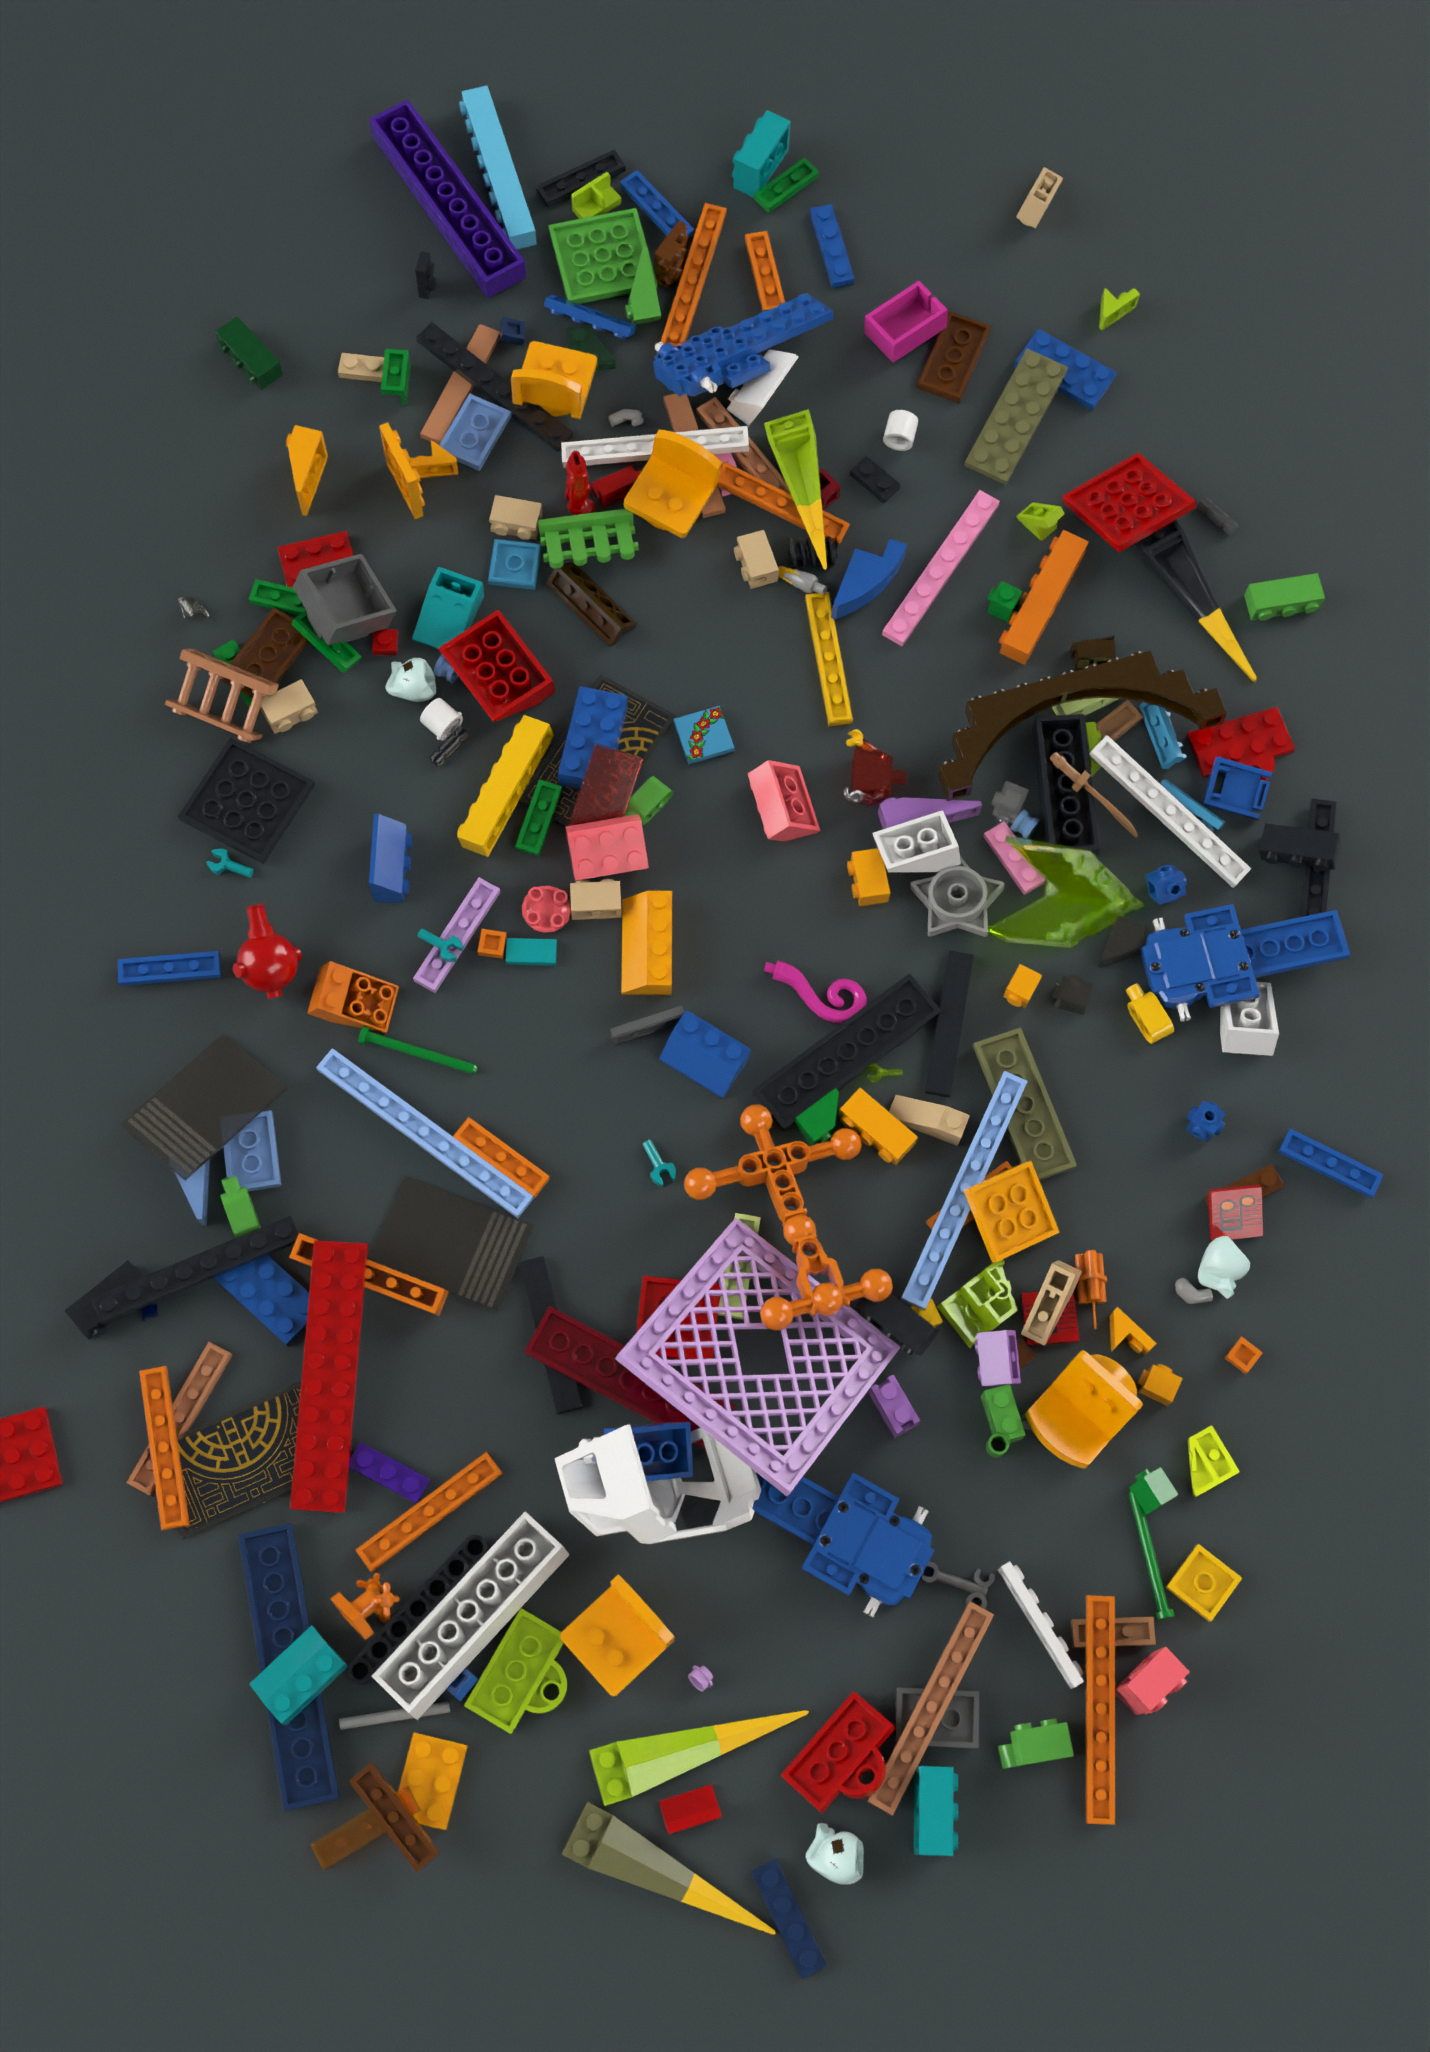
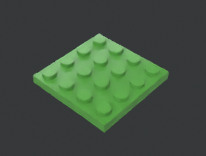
M636 208L548 225L568 302L582 304L631 293L642 248L647 247ZM651 262V267H652V272H653L655 287H656V289H657V280H656V276H655L654 269H653L652 262Z

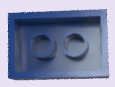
M666 1422L631 1426L646 1482L694 1477L690 1422ZM621 1427L604 1428V1435Z

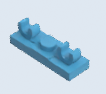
M1145 702L1141 703L1139 709L1144 716L1143 720L1162 769H1169L1175 763H1180L1187 757L1186 754L1181 752L1180 748L1183 744L1177 741L1169 718L1171 713L1166 712L1165 708Z
M1167 779L1160 783L1193 815L1195 814L1203 819L1200 821L1207 825L1212 833L1214 832V827L1221 829L1225 824L1223 819Z

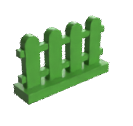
M627 509L538 520L541 545H546L547 553L543 554L544 562H549L550 567L554 569L561 568L564 565L563 560L573 559L575 565H585L587 557L596 556L599 562L606 563L610 561L611 554L620 553L621 558L629 560L634 557V551L639 550L638 542H633L631 535L635 534L633 512ZM617 536L618 544L609 545L608 537ZM593 539L595 547L586 548L584 540ZM570 542L571 550L562 551L561 543Z

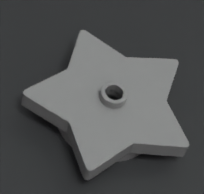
M960 856L961 865L943 869L933 877L911 882V890L928 908L927 934L929 937L956 928L986 937L988 935L987 908L1004 890V882L981 877L976 871L970 869Z

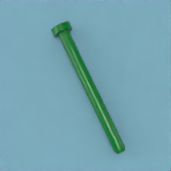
M366 1026L362 1027L358 1043L364 1045L366 1042L374 1043L470 1074H475L478 1069L475 1064L372 1033L370 1028Z
M1130 1491L1129 1497L1158 1612L1155 1613L1156 1620L1172 1618L1175 1616L1174 1610H1169L1145 1512L1132 1491Z

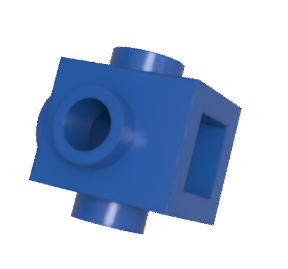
M1164 865L1156 871L1145 874L1149 896L1159 905L1166 902H1174L1179 897L1187 895L1185 885H1187L1186 876L1173 865Z
M1203 1100L1199 1107L1194 1105L1186 1119L1190 1120L1186 1130L1196 1138L1209 1142L1214 1134L1219 1136L1226 1123L1222 1119L1226 1113L1217 1104Z

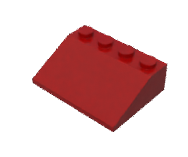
M499 609L438 648L493 722L532 708L555 693L553 680Z

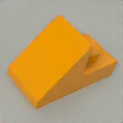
M431 441L432 456L410 458L411 462L409 464L411 468L417 469L420 478L458 474L456 457L434 441Z
M1118 1307L1110 1314L1111 1351L1124 1338L1129 1340L1128 1344L1135 1352L1142 1353L1143 1355H1146L1156 1345V1342Z

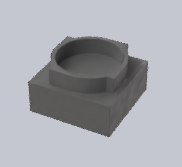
M362 554L300 570L293 585V589L306 608L310 624L319 639L324 638L327 645L353 641L366 637L369 633L389 628L397 612Z

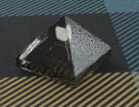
M180 597L178 599L185 618H207L209 616L198 598Z

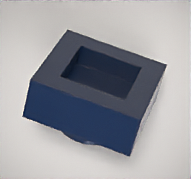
M502 317L500 322V341L523 345L525 340V322Z

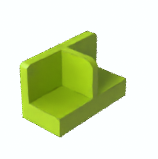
M605 172L571 195L572 211L579 219L606 214L622 203L619 194L611 187L610 174L608 172Z

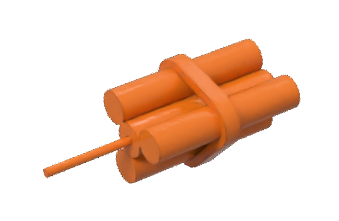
M1088 1250L1084 1254L1075 1255V1268L1082 1271L1077 1282L1078 1304L1092 1303L1094 1329H1097L1095 1303H1107L1105 1283L1108 1281L1107 1276L1104 1275L1103 1254L1096 1253V1250Z

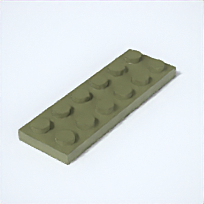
M1026 349L969 453L964 466L1007 485L1062 383L1068 367L1030 349Z
M1018 1028L975 1042L973 1048L992 1095L1004 1071L1028 1081L1006 1128L1019 1163L1032 1161L1039 1181L1075 1169L1077 1167L1076 1161L1022 1029Z

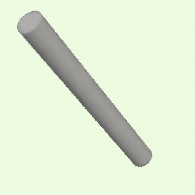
M449 1701L432 1704L421 1717L451 1712ZM403 1708L340 1718L339 1725L340 1730L412 1719L414 1717Z

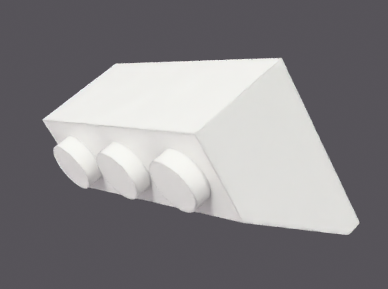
M771 349L764 356L759 354L770 363L771 371L743 383L740 390L736 388L728 398L731 403L727 410L749 426L798 359L797 355Z

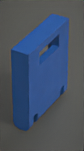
M1216 757L1202 805L1253 820H1260L1261 815L1251 812V810H1263L1270 782L1260 780V778L1270 779L1272 772ZM1218 772L1225 774L1220 794L1212 793Z

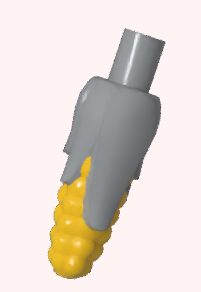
M778 566V576L806 593L814 591L822 595L826 593L827 586L818 583V578L815 575L785 566Z

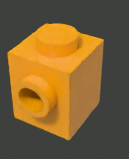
M1020 964L1003 997L1013 1006L1026 1008L1042 975Z
M1153 1364L1149 1370H1143L1138 1380V1384L1141 1385L1138 1393L1168 1406L1173 1402L1183 1378L1173 1374L1172 1369L1165 1365L1158 1364L1156 1366Z

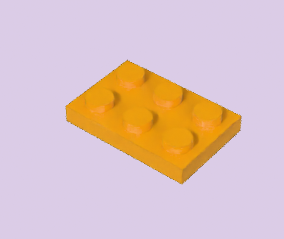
M413 1733L398 1796L419 1824L447 1830L468 1748L467 1745Z

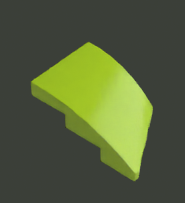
M1003 1259L992 1263L937 1306L969 1348L975 1344L977 1333L991 1332L1017 1311L1015 1300L1011 1295L1010 1282L1006 1280Z

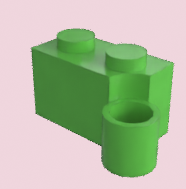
M1010 1384L985 1390L981 1395L992 1436L986 1443V1451L995 1458L1005 1454L1009 1448V1443L1020 1441L1025 1437V1431ZM994 1439L1000 1440L1004 1445V1450L1001 1452L995 1451L991 1446V1441Z
M1055 1718L1040 1721L1041 1727L1032 1728L1031 1723L1015 1725V1731L1010 1732L1012 1744L998 1746L1002 1769L1074 1756L1067 1722L1057 1724V1719Z

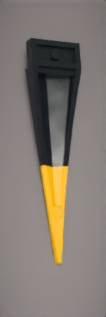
M1175 520L1135 543L1134 545L1144 557V562L1253 682H1256L1257 677L1235 639L1200 568L1186 533L1179 523Z

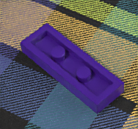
M361 1442L350 1458V1469L415 1504L420 1501L430 1483V1479Z

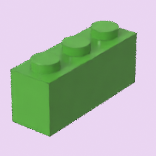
M1318 573L1249 584L1244 594L1250 619H1259L1261 621L1269 620L1276 616L1289 617L1300 612L1313 613L1320 609L1325 600Z

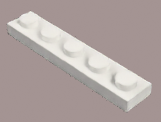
M1010 1561L1001 1566L998 1572L1070 1689L1083 1683L1084 1681L1081 1676L1084 1673L1075 1660L1071 1661L1066 1653L1069 1649L1061 1636L1056 1637L1051 1629L1054 1627L1052 1620L1046 1612L1042 1614L1038 1608L1039 1600L1031 1588L1027 1590L1022 1582L1024 1575L1017 1565L1013 1566Z

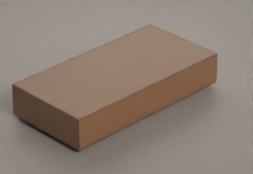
M1127 699L1096 723V731L1100 730L1101 741L1106 735L1113 741H1116L1142 721L1144 716Z

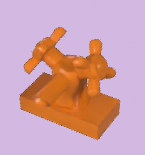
M375 1573L373 1578L367 1581H357V1586L365 1588L366 1591L353 1602H349L340 1592L331 1598V1601L344 1619L365 1640L374 1634L365 1619L374 1612L380 1622L388 1623L391 1619L390 1607H392L394 1602L399 1601V1597L394 1596L390 1592V1583L385 1582L384 1585H381L379 1573Z

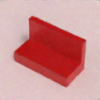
M630 465L590 483L601 506L604 508L624 499L641 471H635L633 466Z
M712 1784L659 1801L668 1835L722 1817Z

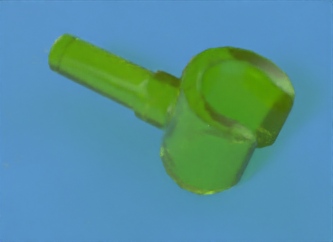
M871 1064L867 1067L868 1070L878 1071L876 1075L868 1076L872 1082L879 1081L883 1076L903 1075L902 1069H880L877 1064Z

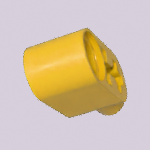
M1138 983L1126 989V993L1131 999V1002L1127 1004L1129 1013L1150 1044L1174 1032L1172 1021L1154 993L1148 992L1145 994Z

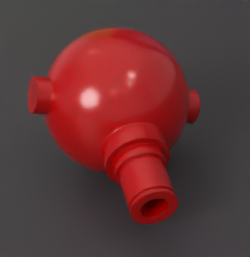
M264 904L248 906L246 909L250 923V929L247 930L249 938L239 949L237 963L233 964V972L237 978H242L252 989L266 992L267 998L282 996L281 989L286 987L296 975L298 961H301L302 958L301 951L298 947H294L288 939L274 933L273 925H270L269 921H267Z

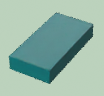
M507 938L506 965L556 966L557 939Z

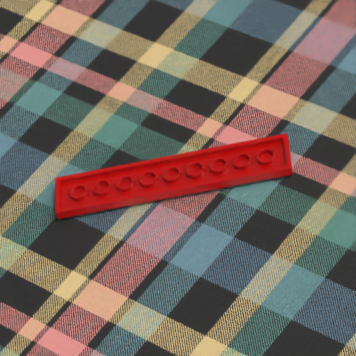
M314 1240L290 1509L328 1512L346 1511L368 1244Z

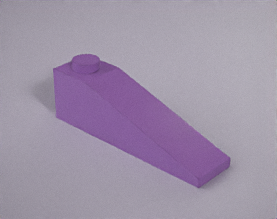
M888 798L879 804L878 816L883 829L942 810L948 823L978 816L982 804L981 801L968 800L947 801L946 799Z

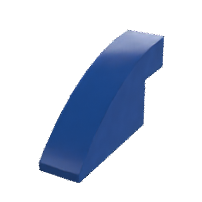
M889 539L883 557L855 548L833 604L831 618L838 619L848 615L877 597L890 584L899 571L905 558L907 544Z

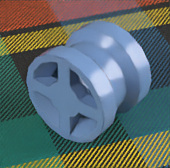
M441 654L436 662L434 675L438 677L444 676L447 681L453 683L458 675Z
M1024 809L1018 815L1010 830L1021 833L1022 838L1027 841L1038 827L1040 820L1030 817L1028 811Z

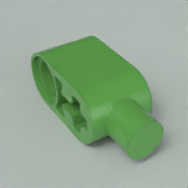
M655 776L650 777L627 801L624 806L626 813L622 817L639 814L642 825H645L669 801L673 791Z
M236 1175L221 1180L225 1193L221 1194V1199L235 1238L261 1228L247 1187H240Z

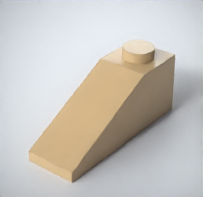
M1044 167L1016 218L1020 219L1024 225L1036 228L1063 177Z
M895 1095L889 1113L906 1127L958 1146L970 1116L948 1106Z
M1060 1260L1051 1264L1022 1330V1335L1044 1346L1046 1345L1073 1294L1082 1271Z

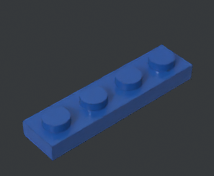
M638 170L620 181V188L666 236H668L678 221L687 224L686 235H688V239L694 235L693 227Z
M832 204L810 208V217L831 287L837 288L854 284V275Z
M550 295L545 299L544 307L549 308L553 314L560 316L566 314L571 316V320L575 322H588L592 324V328L600 331L607 329L612 331L614 336L622 339L635 334L637 325L578 303H570L567 299L556 295Z
M219 951L117 959L118 984L120 986L221 978Z
M1291 1128L1287 1131L1278 1151L1279 1154L1370 1199L1374 1197L1384 1175Z

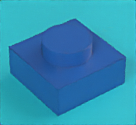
M464 1669L447 1687L446 1691L461 1701L478 1679L467 1669Z

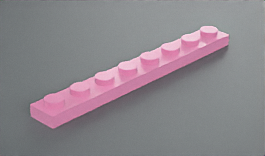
M979 490L883 629V636L900 646L904 645L998 508L999 500Z

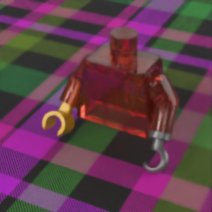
M855 729L848 732L853 738L846 740L847 746L853 747L856 745L857 749H854L852 757L851 794L849 795V788L846 787L844 789V796L848 801L872 807L890 797L892 784L906 785L907 770L893 769V757L865 740L860 730Z

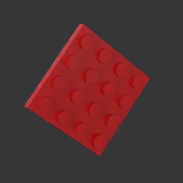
M1140 453L1134 454L1062 496L1063 503L1118 552L1125 550L1196 508V501Z

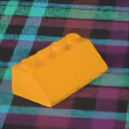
M645 891L623 899L622 995H672V891Z

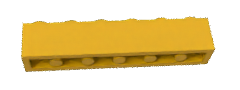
M523 715L521 721L515 725L513 735L510 741L504 745L499 761L493 765L487 783L485 782L482 785L476 803L471 805L465 823H462L458 829L457 838L463 848L489 857L554 737L550 724Z

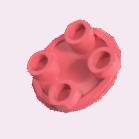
M553 886L531 888L522 904V915L526 923L534 930L543 933L555 932L561 929L568 922L571 914V903L567 893Z

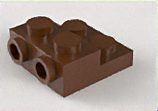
M681 221L676 223L654 253L657 283L669 289L675 282L680 281L683 273L682 262L688 253L686 249V242L688 240V235H686L687 224Z

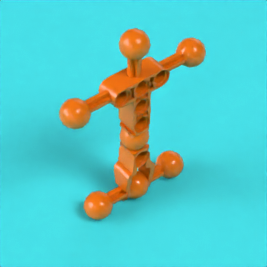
M760 1104L750 1105L745 1108L740 1117L741 1127L745 1133L755 1137L760 1151L742 1156L738 1166L711 1172L706 1168H694L686 1175L684 1188L691 1198L705 1200L712 1196L716 1187L734 1182H739L747 1187L762 1183L766 1184L778 1217L782 1221L784 1238L789 1244L793 1245L792 1251L796 1253V1263L799 1269L796 1285L802 1298L791 1302L781 1297L768 1299L761 1306V1321L767 1328L773 1331L783 1330L790 1325L793 1317L807 1313L812 1317L816 1313L822 1316H832L842 1308V1305L849 1307L850 1301L865 1297L872 1302H881L886 1299L892 1292L893 1284L889 1274L881 1269H870L864 1273L860 1282L843 1286L844 1282L836 1260L827 1257L822 1245L817 1240L815 1223L810 1217L806 1216L807 1209H803V1198L794 1178L795 1174L805 1171L808 1162L833 1155L841 1160L853 1159L858 1155L862 1147L860 1136L852 1129L841 1128L832 1135L830 1141L808 1146L801 1141H795L775 1147L768 1131L772 1125V1116L769 1110ZM798 1155L802 1159H795L793 1156ZM769 1162H775L778 1165L772 1166L769 1164ZM749 1168L752 1169L754 1172L749 1173L746 1172L744 1169ZM777 1184H784L787 1187L780 1188ZM786 1206H792L796 1210H788ZM804 1251H810V1252H812L814 1255H813V1256H808V1255L804 1254L803 1252H804ZM826 1274L831 1283H821L812 1291L808 1275Z

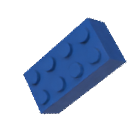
M579 686L558 771L560 786L607 795L627 712V695Z

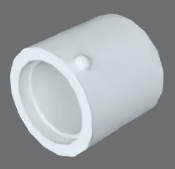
M892 411L889 414L883 437L885 445L898 451L909 450L913 445L918 418L909 411Z
M441 698L433 700L424 709L420 717V722L437 736V740L441 739L442 741H445L450 734L453 735V731L458 726H461L463 721L461 712L455 711Z

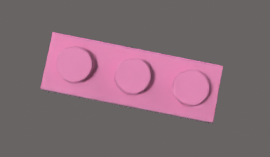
M1005 821L984 833V839L1023 895L1045 883L1046 879Z

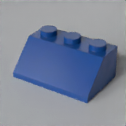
M374 814L369 886L374 902L404 903L405 894H409V879H406V871L411 869V857L407 856L408 848H412V833H408L406 824L380 814Z
M686 1010L673 1029L659 1060L723 1099L749 1061L751 1049Z

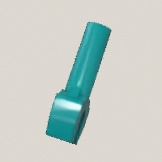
M214 849L211 851L214 857L222 859L220 863L216 864L206 861L209 869L216 875H220L224 870H230L251 878L254 872L253 868L231 861L228 851L225 849Z
M423 928L418 933V938L440 949V957L445 962L457 961L456 956L448 952L449 948L455 947L457 950H464L461 941L455 936L443 940Z
M651 1139L645 1141L642 1145L654 1166L653 1172L650 1173L652 1181L658 1186L663 1187L660 1173L664 1171L668 1172L672 1181H675L676 1168L674 1164L662 1161Z

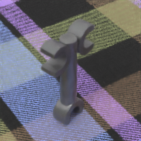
M928 1562L926 1567L933 1570V1576L927 1577L922 1575L921 1580L923 1582L932 1583L936 1580L971 1592L972 1594L966 1598V1606L969 1601L972 1602V1599L977 1598L981 1602L980 1607L986 1608L987 1600L985 1597L988 1586L994 1582L995 1575L993 1573L989 1575L987 1582H983L979 1578L981 1569H977L973 1575L974 1582L940 1571L935 1563Z

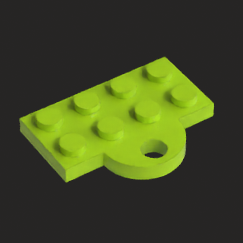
M520 1608L464 1706L511 1735L526 1710L536 1714H543L557 1708L564 1700L567 1692L565 1672L554 1661L564 1644L560 1638L561 1631ZM549 1684H555L559 1687L560 1693L555 1700H548L544 1696V1689Z

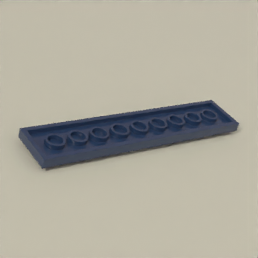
M292 1523L238 1535L260 1672L265 1670L310 1627ZM322 1692L287 1725L281 1724L267 1708L283 1811L286 1812L340 1799Z

